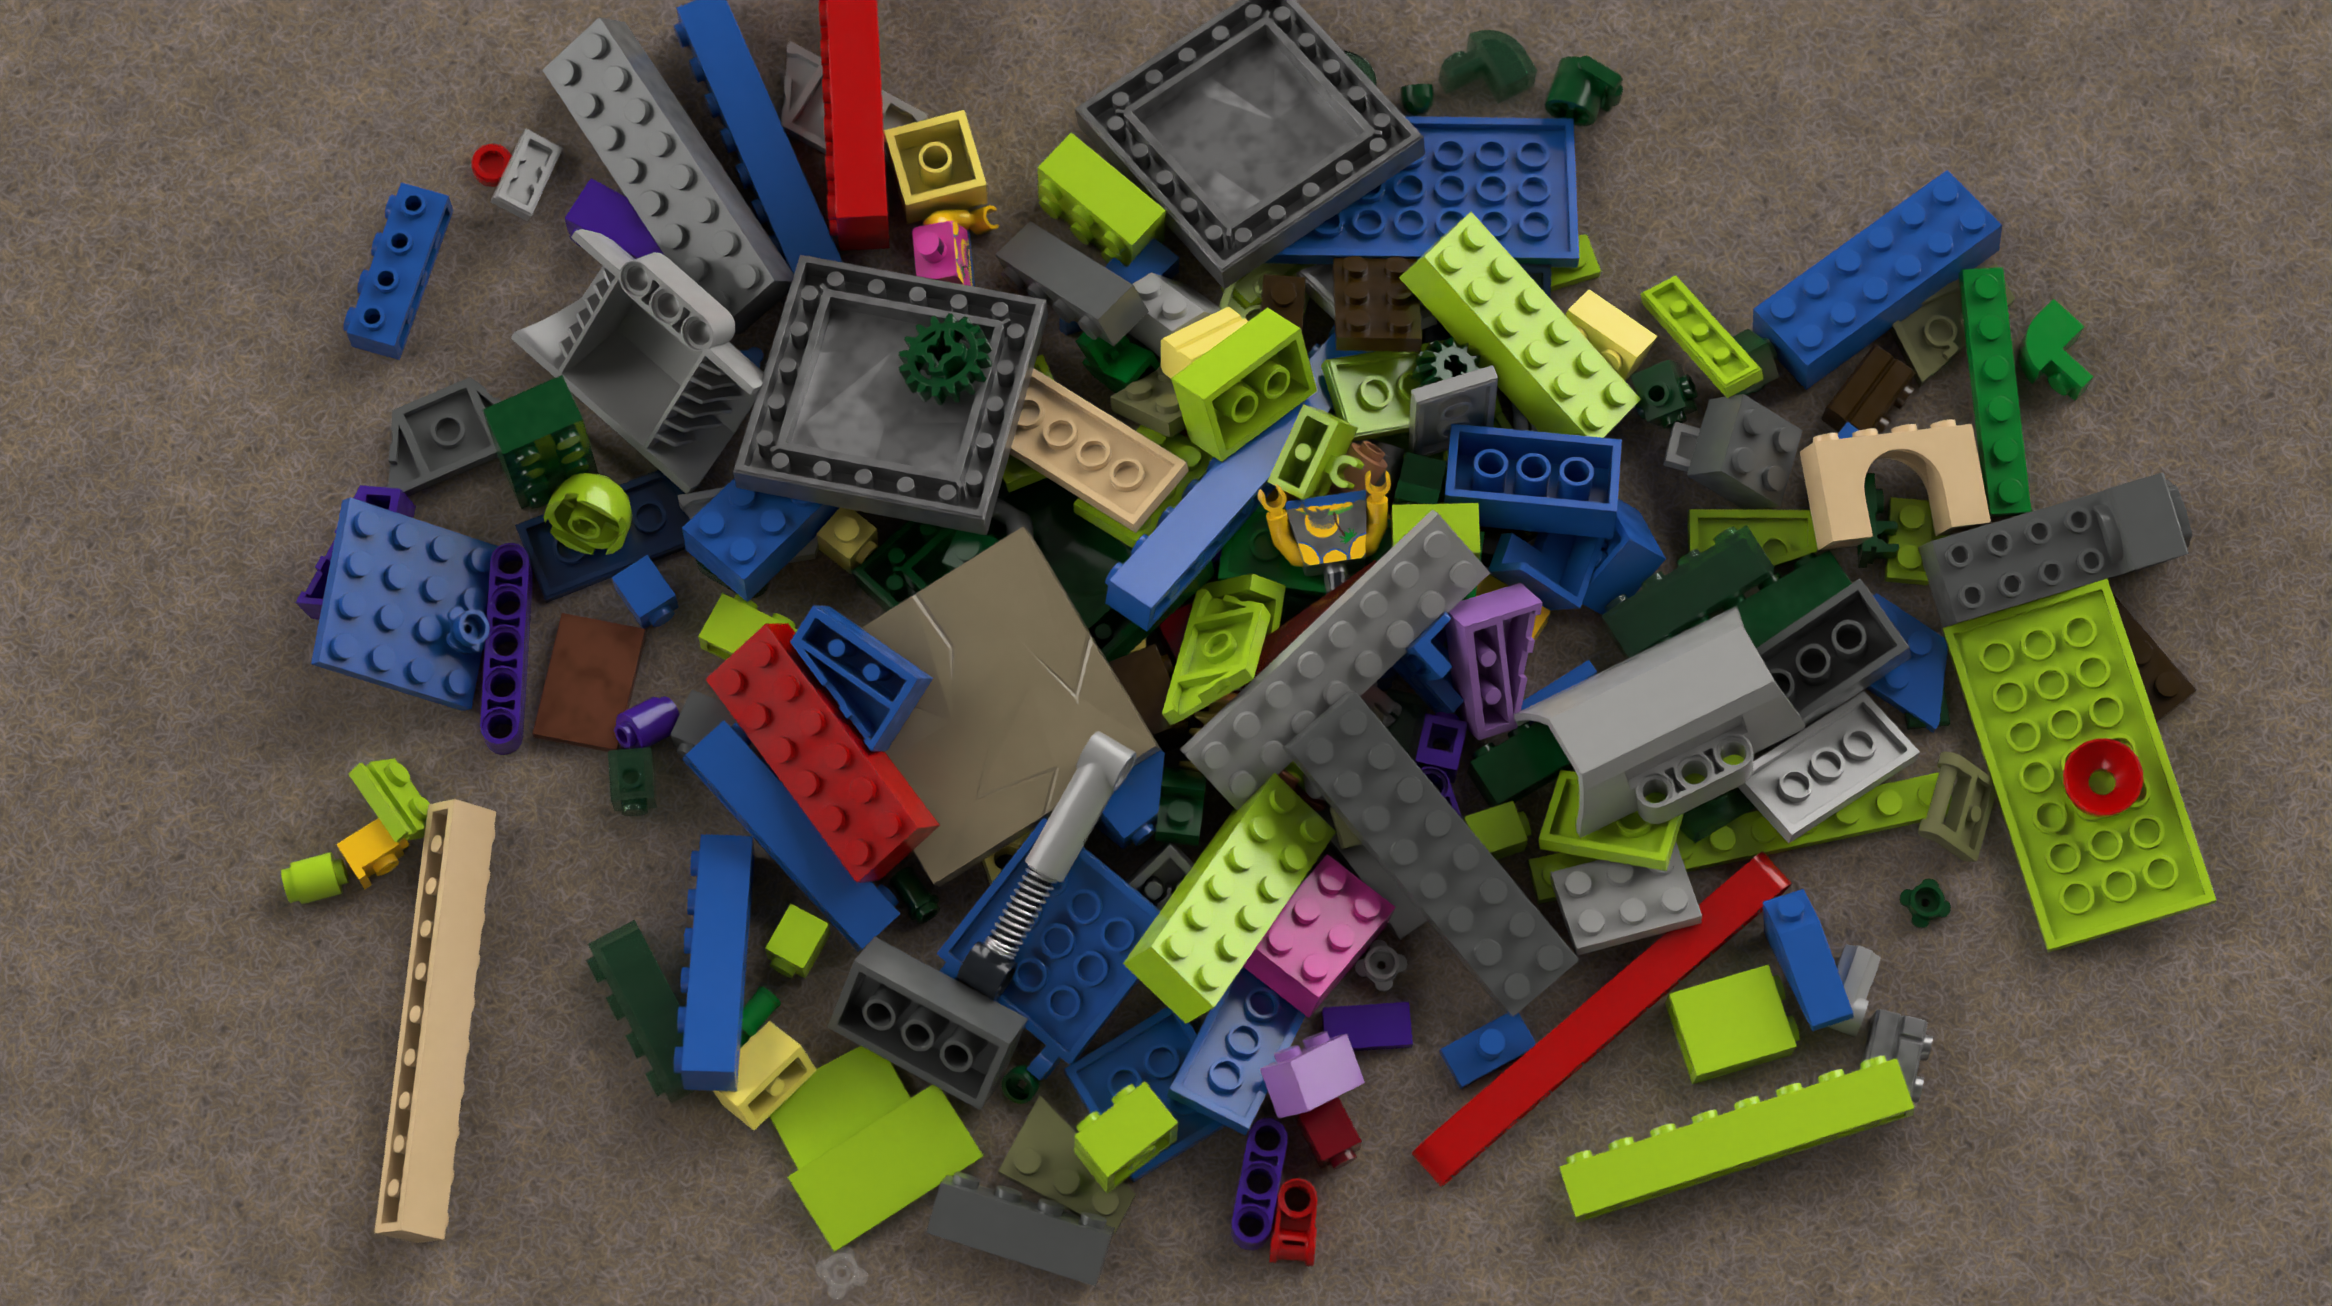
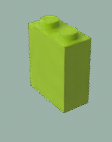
M1769 964L1669 993L1665 1005L1692 1084L1790 1056L1796 1049V1041L1800 1040L1798 1027L1793 1016H1786L1781 1002L1786 998L1785 990L1779 975H1772Z

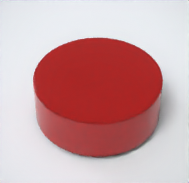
M487 144L480 147L474 153L471 160V167L476 180L485 186L497 187L511 158L510 152L498 144Z

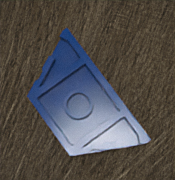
M1876 593L1873 597L1910 647L1911 658L1866 689L1902 713H1910L1925 723L1926 729L1934 733L1940 722L1948 650L1946 640L1943 636Z

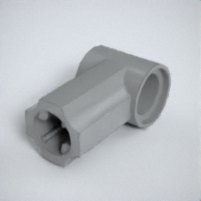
M1846 944L1837 965L1854 1018L1827 1027L1852 1037H1856L1869 1004L1866 998L1881 959L1872 950L1859 945Z

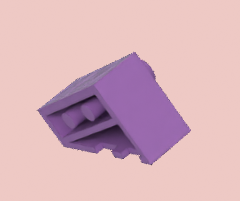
M1521 582L1460 601L1448 613L1451 620L1445 625L1449 661L1453 666L1451 668L1452 685L1455 691L1464 699V702L1456 709V716L1460 718V721L1468 722L1467 730L1477 740L1518 727L1514 720V714L1521 711L1527 683L1524 671L1528 653H1533L1535 639L1531 637L1535 617L1541 614L1543 604Z

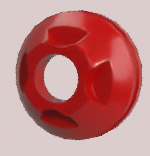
M2108 738L2093 739L2081 744L2070 754L2063 771V785L2067 796L2080 811L2095 817H2112L2126 811L2136 802L2143 785V769L2136 754L2125 744ZM2104 771L2112 775L2115 780V787L2109 794L2099 795L2091 790L2089 779L2094 773Z

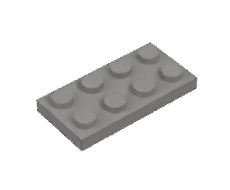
M1863 691L1753 761V773L1750 779L1738 786V788L1789 844L1914 763L1920 751Z

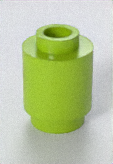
M332 852L291 862L290 868L281 870L282 882L289 903L300 901L303 905L343 894L342 885L349 883L343 859L335 860Z

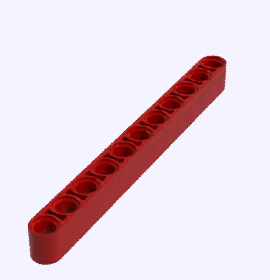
M1763 851L1757 854L1698 905L1702 914L1700 924L1666 932L1428 1136L1411 1154L1440 1187L1447 1184L1453 1179L1451 1175L1456 1176L1486 1150L1484 1147L1489 1148L1518 1123L1517 1119L1521 1120L1551 1094L1549 1091L1554 1092L1583 1067L1582 1063L1586 1064L1615 1039L1614 1035L1619 1036L1648 1011L1646 1008L1650 1009L1679 984L1678 980H1684L1711 956L1710 952L1714 954L1743 929L1742 925L1745 927L1763 911L1764 901L1781 896L1792 885V882Z

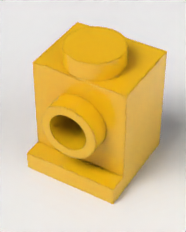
M379 818L336 844L364 889L372 885L368 877L375 873L377 876H382L392 871L399 864L398 859L405 855L403 850L410 846L405 838L400 842H395Z

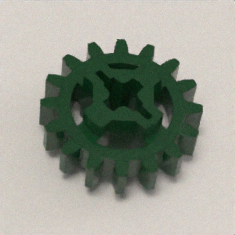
M948 313L945 322L940 323L936 316H932L930 327L925 328L921 324L916 325V330L919 333L916 338L905 337L904 341L908 345L909 350L899 351L898 356L903 362V365L899 367V371L912 393L917 392L922 401L927 402L933 396L938 405H943L946 396H951L955 403L960 402V392L965 390L973 395L975 393L972 386L974 381L985 382L987 380L981 369L992 367V361L987 355L992 351V348L978 325L973 326L968 317L964 316L957 322L953 314ZM960 339L970 344V348H966L964 343H959ZM920 370H924L927 375H931V379L921 375Z

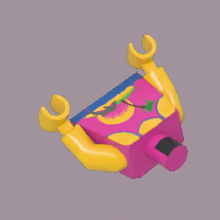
M988 205L973 210L970 213L967 210H937L925 219L923 226L913 228L916 276L975 287L970 233L967 230L970 228L974 234L979 235L997 229L999 225L990 224L986 217L987 214L996 212V207Z

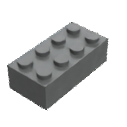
M1861 578L1756 648L1772 677L1803 719L1805 728L1911 658L1910 647ZM1795 733V734H1793V735H1791V736H1789V737H1787V738H1785V739H1783V740H1781V741H1779V742H1777V743H1775V744H1773V745H1771V746H1769V747H1766L1765 749L1767 750V752H1769V751H1771L1772 749H1774L1775 747H1777L1778 745H1780V744H1782L1783 742H1785L1786 740H1788L1789 738H1791V737H1793L1794 735H1796L1797 733Z
M874 937L854 960L827 1028L981 1110L999 1087L1028 1018Z

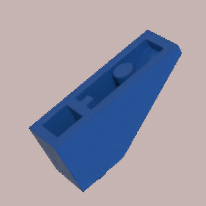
M1804 889L1764 901V934L1812 1031L1854 1018L1853 1010L1820 920Z

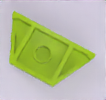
M1204 589L1196 592L1162 711V715L1170 725L1180 722L1254 680L1271 617L1264 604L1250 600L1242 602L1237 597L1225 595L1223 599L1212 597L1210 592Z

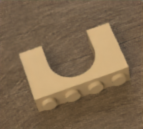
M1950 419L1932 423L1930 429L1917 430L1916 424H1906L1891 429L1892 433L1878 434L1876 428L1856 431L1852 433L1851 438L1839 439L1838 433H1827L1813 437V443L1800 451V457L1818 550L1858 546L1873 537L1864 483L1870 465L1874 460L1878 459L1900 461L1911 467L1919 475L1927 490L1936 536L1957 534L1991 523L1972 424L1956 425V421Z

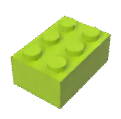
M1070 133L1038 166V199L1040 200L1039 205L1052 218L1057 219L1060 216L1070 224L1071 232L1079 241L1086 245L1091 242L1102 251L1101 256L1107 264L1115 257L1127 267L1153 238L1157 239L1160 243L1164 242L1166 210L1073 133Z
M1268 307L1171 378L1189 441L1221 462L1317 392L1301 328Z

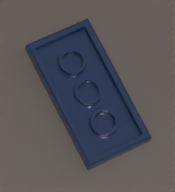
M660 470L620 484L619 486L629 497L633 516L622 548L613 554L605 555L607 549L595 548L593 555L568 548L550 533L552 524L549 520L544 521V514L516 524L515 527L523 547L528 553L533 572L545 602L548 603L610 579L646 555L654 562L685 550L682 527L691 519L680 508L678 495L686 493Z

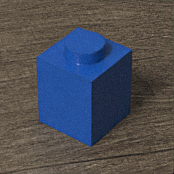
M648 555L612 577L616 592L643 629L650 625L659 627L665 624L674 616L675 612L673 610L679 607L675 593Z

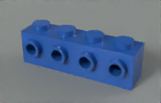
M401 182L397 195L392 194L389 197L385 209V218L387 219L383 233L377 232L371 248V255L374 256L370 269H364L361 273L357 292L360 294L355 308H349L344 321V331H347L346 333L352 347L400 360L454 211L448 195Z

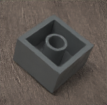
M1744 394L1733 395L1729 398L1709 399L1687 476L1742 509L1759 510L1781 507L1803 430Z

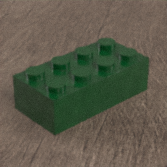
M563 375L482 409L500 464L521 509L528 506L535 509L547 505L557 486L573 475L583 473L599 474L583 418Z

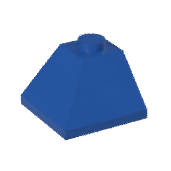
M1162 749L1131 768L1124 782L1113 792L1095 824L1099 831L1123 850L1131 843H1134L1136 846L1141 845L1156 832L1154 825L1157 824L1165 755Z

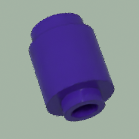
M666 696L661 698L651 697L617 715L614 728L615 736L621 746L638 753L670 736L680 715L679 711L670 698Z

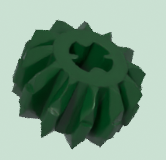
M1453 337L1446 339L1443 343H1440L1438 340L1433 341L1426 347L1425 351H1421L1416 357L1414 363L1416 368L1412 372L1411 379L1421 383L1417 387L1419 388L1481 369L1476 366L1480 362L1481 355L1470 356L1467 353L1469 343L1462 344L1458 348Z

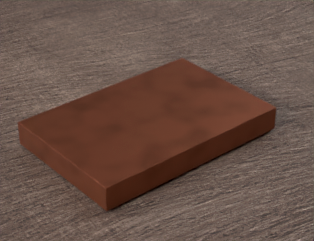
M562 613L532 733L534 738L618 754L620 743L614 732L616 717L618 714L629 709L646 638V630Z

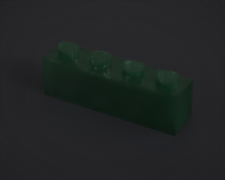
M1747 525L1739 530H1736L1735 526L1727 528L1713 539L1715 545L1702 553L1699 549L1692 550L1677 561L1679 566L1677 569L1667 575H1664L1662 571L1655 573L1641 583L1643 590L1630 598L1626 594L1620 595L1604 607L1607 612L1601 615L1602 624L1626 660L1655 646L1670 636L1674 637L1684 632L1699 618L1711 615L1733 598L1748 592L1774 575L1775 567Z
M633 920L588 943L593 957L587 959L586 962L597 983L606 980L612 992V995L606 997V1001L616 1020L618 1021L624 1017L627 1020L632 1032L625 1035L636 1058L638 1059L645 1055L652 1070L645 1073L656 1096L658 1097L665 1093L671 1104L696 1091L684 1090L682 1073H674L675 1047H683L684 1033H678L677 1031L678 1008L680 1005L636 921Z

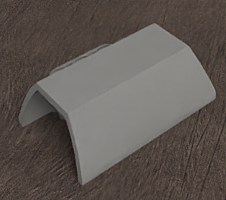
M585 229L577 230L571 238L602 264V268L582 298L544 320L515 331L511 339L555 378L563 375L569 390L682 491L686 494L692 493L722 453L755 403L758 390L763 384L761 380L764 372L729 342L735 333V321L730 312L669 258L661 253L654 252L634 259L615 241L603 234Z
M1737 607L1723 612L1514 714V720L1518 726L1530 720L1548 725L1578 774L1579 811L1576 831L1580 838L1637 810L1643 820L1652 824H1660L1744 784L1753 773L1754 753L1805 729L1803 719L1772 677L1746 632ZM1734 754L1741 756L1744 761L1738 765H1729L1723 759L1728 755ZM1696 773L1704 776L1705 780L1699 784H1690L1684 778L1689 774ZM1659 792L1664 794L1666 799L1660 803H1651L1645 797L1650 793Z

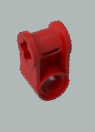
M1300 1178L1291 1179L1285 1182L1279 1190L1276 1201L1275 1222L1272 1224L1269 1263H1276L1278 1259L1303 1261L1309 1267L1314 1265L1317 1227H1315L1317 1192L1307 1180ZM1295 1190L1303 1192L1309 1199V1206L1299 1212L1290 1210L1284 1200L1287 1193Z

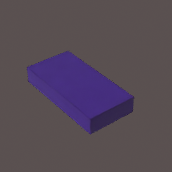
M1409 1002L1322 1007L1323 1032L1327 1031L1329 1038L1347 1033L1353 1051L1412 1048L1413 1046Z

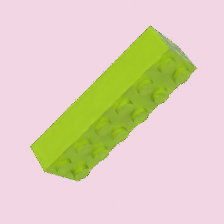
M1472 212L1447 231L1399 277L1460 345L1469 343L1467 353L1470 356L1481 355L1480 362L1478 363L1480 368L1494 366L1498 376L1497 386L1539 432L1604 438L1641 400Z
M1273 773L1238 810L1233 809L1123 964L1186 1024L1211 1010L1221 999L1336 831L1276 773Z

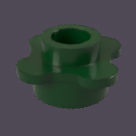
M1924 879L1913 890L1905 889L1899 898L1901 905L1908 908L1912 915L1911 922L1917 928H1926L1929 921L1937 917L1945 918L1951 911L1950 903L1945 900L1938 882L1934 879ZM1927 900L1929 906L1923 907L1921 901Z

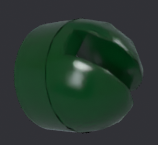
M1411 84L1400 87L1402 105L1408 113L1418 115L1430 110L1434 100L1432 84Z
M1019 1065L1012 1068L1002 1079L1001 1083L1005 1096L1018 1104L1029 1102L1037 1093L1040 1085V1080L1027 1070V1065ZM1021 1079L1027 1083L1024 1089L1017 1086Z

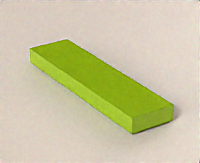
M1676 275L1640 294L1644 307L1726 398L1763 380L1762 369Z

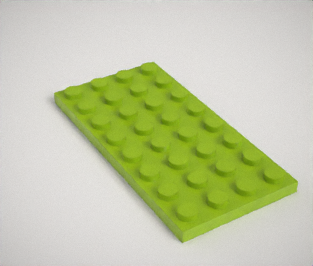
M2108 578L1942 628V633L1948 646V651L1989 776L1992 778L1996 797L2047 952H2053L2215 904L2217 899ZM2100 738L2119 741L2128 746L2140 760L2143 769L2141 793L2136 802L2119 815L2112 817L2088 815L2080 811L2066 794L2063 785L2065 763L2070 754L2086 741ZM2099 771L2090 777L2089 786L2096 794L2106 795L2114 789L2115 780L2109 773Z

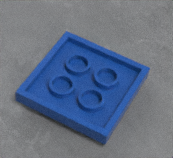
M1168 1006L1064 1069L1066 1077L1090 1114L1097 1111L1102 1115L1114 1106L1111 1100L1123 1088L1130 1084L1137 1088L1143 1082H1146L1178 1122L1177 1140L1132 1174L1130 1179L1133 1183L1226 1127L1167 1096L1197 1037L1190 1023L1186 1024Z

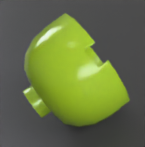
M583 473L573 475L557 486L549 500L543 518L545 522L549 520L552 524L550 533L553 537L568 548L593 555L595 548L607 549L605 554L607 555L613 554L622 548L631 526L633 514L629 497L617 483L604 475Z

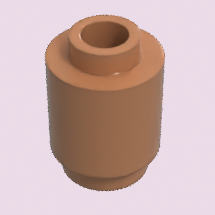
M1363 441L1362 444L1351 443L1346 455L1361 460L1364 464L1363 469L1351 465L1345 468L1343 472L1345 480L1355 485L1352 490L1338 487L1332 483L1329 491L1333 495L1366 490L1365 475L1369 470H1371L1370 483L1375 486L1388 466L1383 459L1385 453L1368 441Z

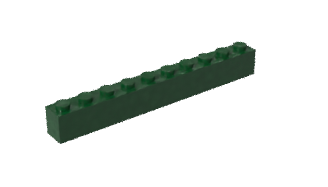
M1830 550L1818 557L1814 552L1804 556L1793 565L1794 571L1784 577H1781L1779 573L1770 576L1758 586L1760 591L1748 598L1741 594L1726 603L1722 609L1726 612L1734 607L1738 608L1746 632L1756 648L1852 584ZM1706 615L1699 618L1687 630L1709 620L1710 617ZM1670 636V637H1668V638L1662 640V641L1659 642L1658 644H1660V643H1662V642H1664V641H1666V640L1672 638L1673 636ZM1528 721L1508 733L1510 739L1496 747L1493 742L1488 743L1472 754L1473 760L1469 764L1467 773L1490 808L1510 801L1516 803L1557 779L1560 770L1570 771L1573 769L1572 764L1548 725L1540 722L1531 725Z

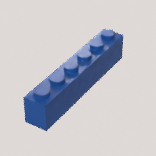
M723 720L685 754L682 760L857 952L862 950L901 914L895 908L899 903L898 900L883 884L876 887L871 881L856 883L786 787L778 780V776L763 756L759 759L748 747L752 741L743 729L736 723L730 727Z
M701 834L699 851L692 850L690 872L691 876L697 877L696 889L688 890L687 914L694 915L693 928H685L684 954H691L690 967H682L681 993H687L686 1007L679 1006L677 1031L678 1033H684L683 1047L676 1046L674 1053V1073H682L684 1090L737 1091L755 862L753 836Z

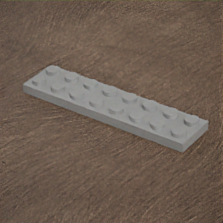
M1432 509L1259 673L1254 680L1180 748L1181 752L1223 797L1238 810L1273 773L1278 775L1293 761L1282 748L1348 691L1357 692L1359 696L1367 691L1407 653L1405 649L1443 612L1448 614L1490 572L1444 519Z

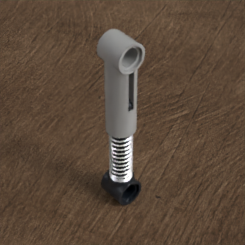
M1100 731L1095 732L1078 759L1076 772L1025 860L1031 869H1025L1028 874L1027 876L1022 875L1024 881L1023 883L1018 882L1020 888L1019 890L1014 889L1016 895L1010 896L1012 902L1006 903L1008 909H1002L1005 914L1004 916H998L1001 922L995 923L997 929L991 930L993 935L988 936L984 942L978 941L967 954L957 975L959 980L994 1001L1002 996L1017 970L1018 964L1014 960L1015 952L1019 951L1017 945L1023 944L1021 938L1027 937L1025 931H1030L1029 924L1035 923L1033 918L1038 917L1036 911H1041L1042 907L1040 904L1046 903L1044 897H1050L1048 890L1054 889L1052 884L1064 881L1113 792L1121 786L1128 776L1136 760V752Z

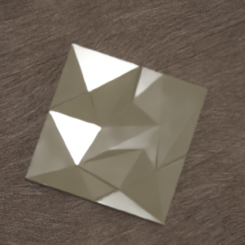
M1024 526L861 627L864 631L933 678L885 753L940 824L932 834L914 849L931 881L938 887L943 886L1033 830L1043 817L1049 818L1077 770L1076 765L1084 747L1095 732L1100 731L1136 752L1137 756L1133 766L1161 750L1032 535Z

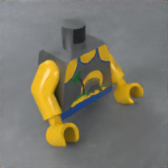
M1371 470L1366 473L1365 487L1368 493L1371 494L1368 497L1366 496V490L1306 498L1305 500L1287 501L1285 492L1276 484L1278 498L1273 502H1266L1262 489L1258 491L1259 502L1269 511L1266 514V519L1273 545L1291 565L1302 567L1305 576L1324 575L1327 595H1343L1351 587L1349 570L1364 568L1366 557L1375 554L1387 529L1388 498L1385 496L1391 487V478L1388 471L1385 472L1386 482L1379 487L1373 486L1370 483Z

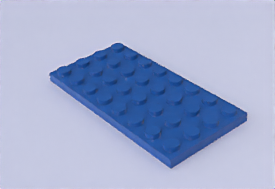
M1405 116L1424 137L1425 155L1264 262L1271 264H1333V258H1347L1350 256L1362 258L1402 257L1418 260L1447 231L1472 212L1518 264L1578 268L1579 239L1574 120L1564 118Z

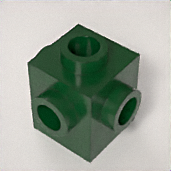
M1668 359L1631 375L1637 395L1641 398L1635 405L1639 416L1642 419H1646L1647 422L1658 426L1662 425L1663 429L1672 428L1675 422H1686V415L1697 411L1694 398L1698 396L1696 386L1690 375L1684 374L1680 363Z

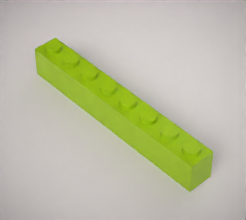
M1885 1056L1874 1057L1860 1063L1861 1070L1846 1075L1843 1069L1834 1070L1819 1076L1818 1084L1802 1088L1801 1083L1790 1084L1776 1090L1777 1097L1760 1102L1759 1096L1750 1097L1735 1103V1110L1718 1115L1717 1110L1706 1111L1692 1117L1693 1124L1676 1129L1674 1123L1666 1124L1651 1130L1650 1138L1634 1142L1633 1137H1626L1608 1144L1609 1151L1592 1156L1591 1151L1587 1150L1567 1157V1164L1559 1166L1577 1223L1912 1116L1915 1107L1898 1059L1895 1058L1887 1061Z

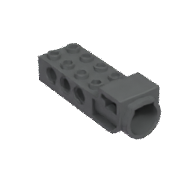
M2164 472L2094 494L1940 538L1919 546L1918 550L1940 621L1944 628L2189 554L2187 548L2193 535L2187 510L2177 485L2166 480Z

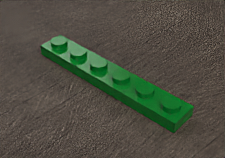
M2003 267L1962 269L1958 273L1980 468L1990 518L2019 516L2032 512L2004 271Z

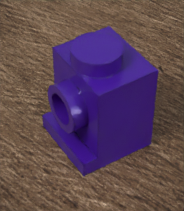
M1437 712L1435 715L1426 713L1415 759L1417 766L1420 769L1427 766L1440 768L1447 774L1450 783L1455 784L1468 722L1460 721L1458 716L1451 713ZM1436 743H1444L1449 750L1434 749L1433 746Z

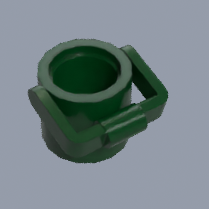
M1590 56L1564 57L1559 61L1544 104L1545 110L1554 118L1573 119L1575 126L1593 125L1600 108L1610 112L1613 106H1617L1620 103L1623 93V78L1620 74Z

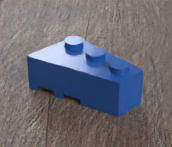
M813 605L790 641L822 686H826L840 705L839 709L845 717L852 721L865 740L863 741L871 752L887 751L933 680L931 676L830 606Z

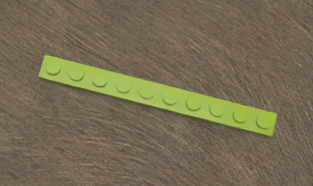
M1939 772L1878 785L1789 844L1760 811L1680 827L1676 843L1686 871L1691 872L1752 859L1762 851L1766 855L1920 823L1922 819L1927 817ZM1951 795L1950 800H1949V804H1948V807H1947V811H1946L1945 817H1947V814H1948V811H1949V807H1950L1951 800H1952V795ZM1566 853L1529 859L1527 864L1537 904L1557 900L1550 881L1551 872L1600 859Z

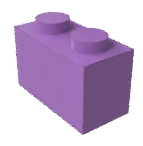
M1327 1031L1309 1036L1302 1040L1303 1048L1300 1049L1299 1045H1295L1278 1051L1274 1054L1276 1061L1260 1069L1278 1118L1308 1112L1365 1083L1347 1033L1329 1038Z

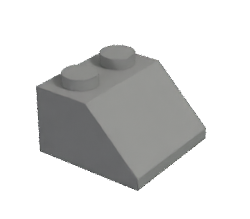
M1151 272L1133 283L1149 312L1128 333L1161 357V340L1164 337L1222 309L1188 284Z

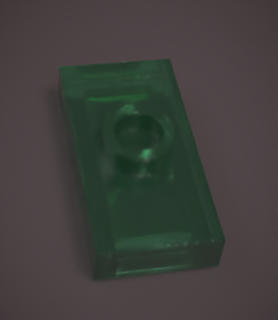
M1736 787L1685 812L1680 830L1694 843H1697L1755 808V806Z

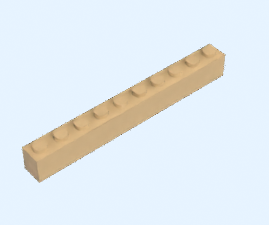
M457 799L428 805L375 1225V1234L415 1243L444 1240L445 1229L449 1221L448 1204L450 1188L454 1179L453 1163L456 1141L459 1136L458 1122L461 1098L464 1094L463 1081L466 1056L470 1047L471 1015L475 1006L474 990L476 973L480 964L479 949L482 927L485 922L484 908L487 885L490 880L491 850L495 839L496 811Z

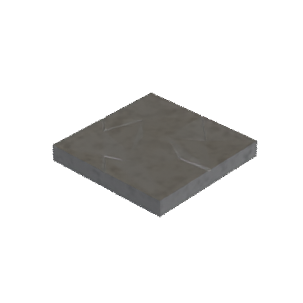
M1239 0L1075 108L1077 123L1080 129L1122 175L1166 210L1165 224L1224 289L1425 155L1424 137L1296 0Z
M800 255L761 380L763 384L758 390L733 471L736 487L987 535L1047 322V301ZM948 313H952L957 322L966 316L973 326L978 325L992 348V351L987 354L992 361V367L981 369L987 380L985 382L974 381L972 386L975 393L973 395L965 390L960 392V402L955 403L951 396H946L943 405H938L933 396L927 402L922 401L917 392L912 393L899 371V367L903 365L898 356L899 351L909 350L908 345L904 341L905 337L916 338L919 335L916 325L921 324L925 328L930 327L932 316H936L940 323L945 322ZM960 339L959 343H964L966 348H970V344ZM920 370L921 375L931 379V375H927L924 370Z

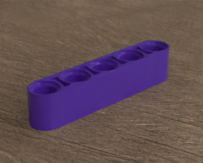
M505 543L497 547L492 553L490 561L487 620L490 630L485 640L480 729L488 748L495 754L507 755L516 751L522 744L524 734L533 569L528 553L522 546L516 543ZM509 561H520L523 564L522 568L515 574L502 572L503 566ZM515 601L520 604L517 612L511 615H504L499 612L500 607L506 602ZM505 642H514L518 645L516 651L509 656H501L496 653L498 647ZM502 683L515 685L514 691L507 697H497L494 695V691ZM500 724H508L513 727L512 732L505 738L497 739L491 736L493 729Z

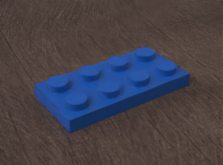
M1242 967L1216 1006L1209 1011L1167 1096L1246 1136L1268 1092L1260 1069L1276 1061L1274 1056L1276 1052L1291 1046L1306 1015Z

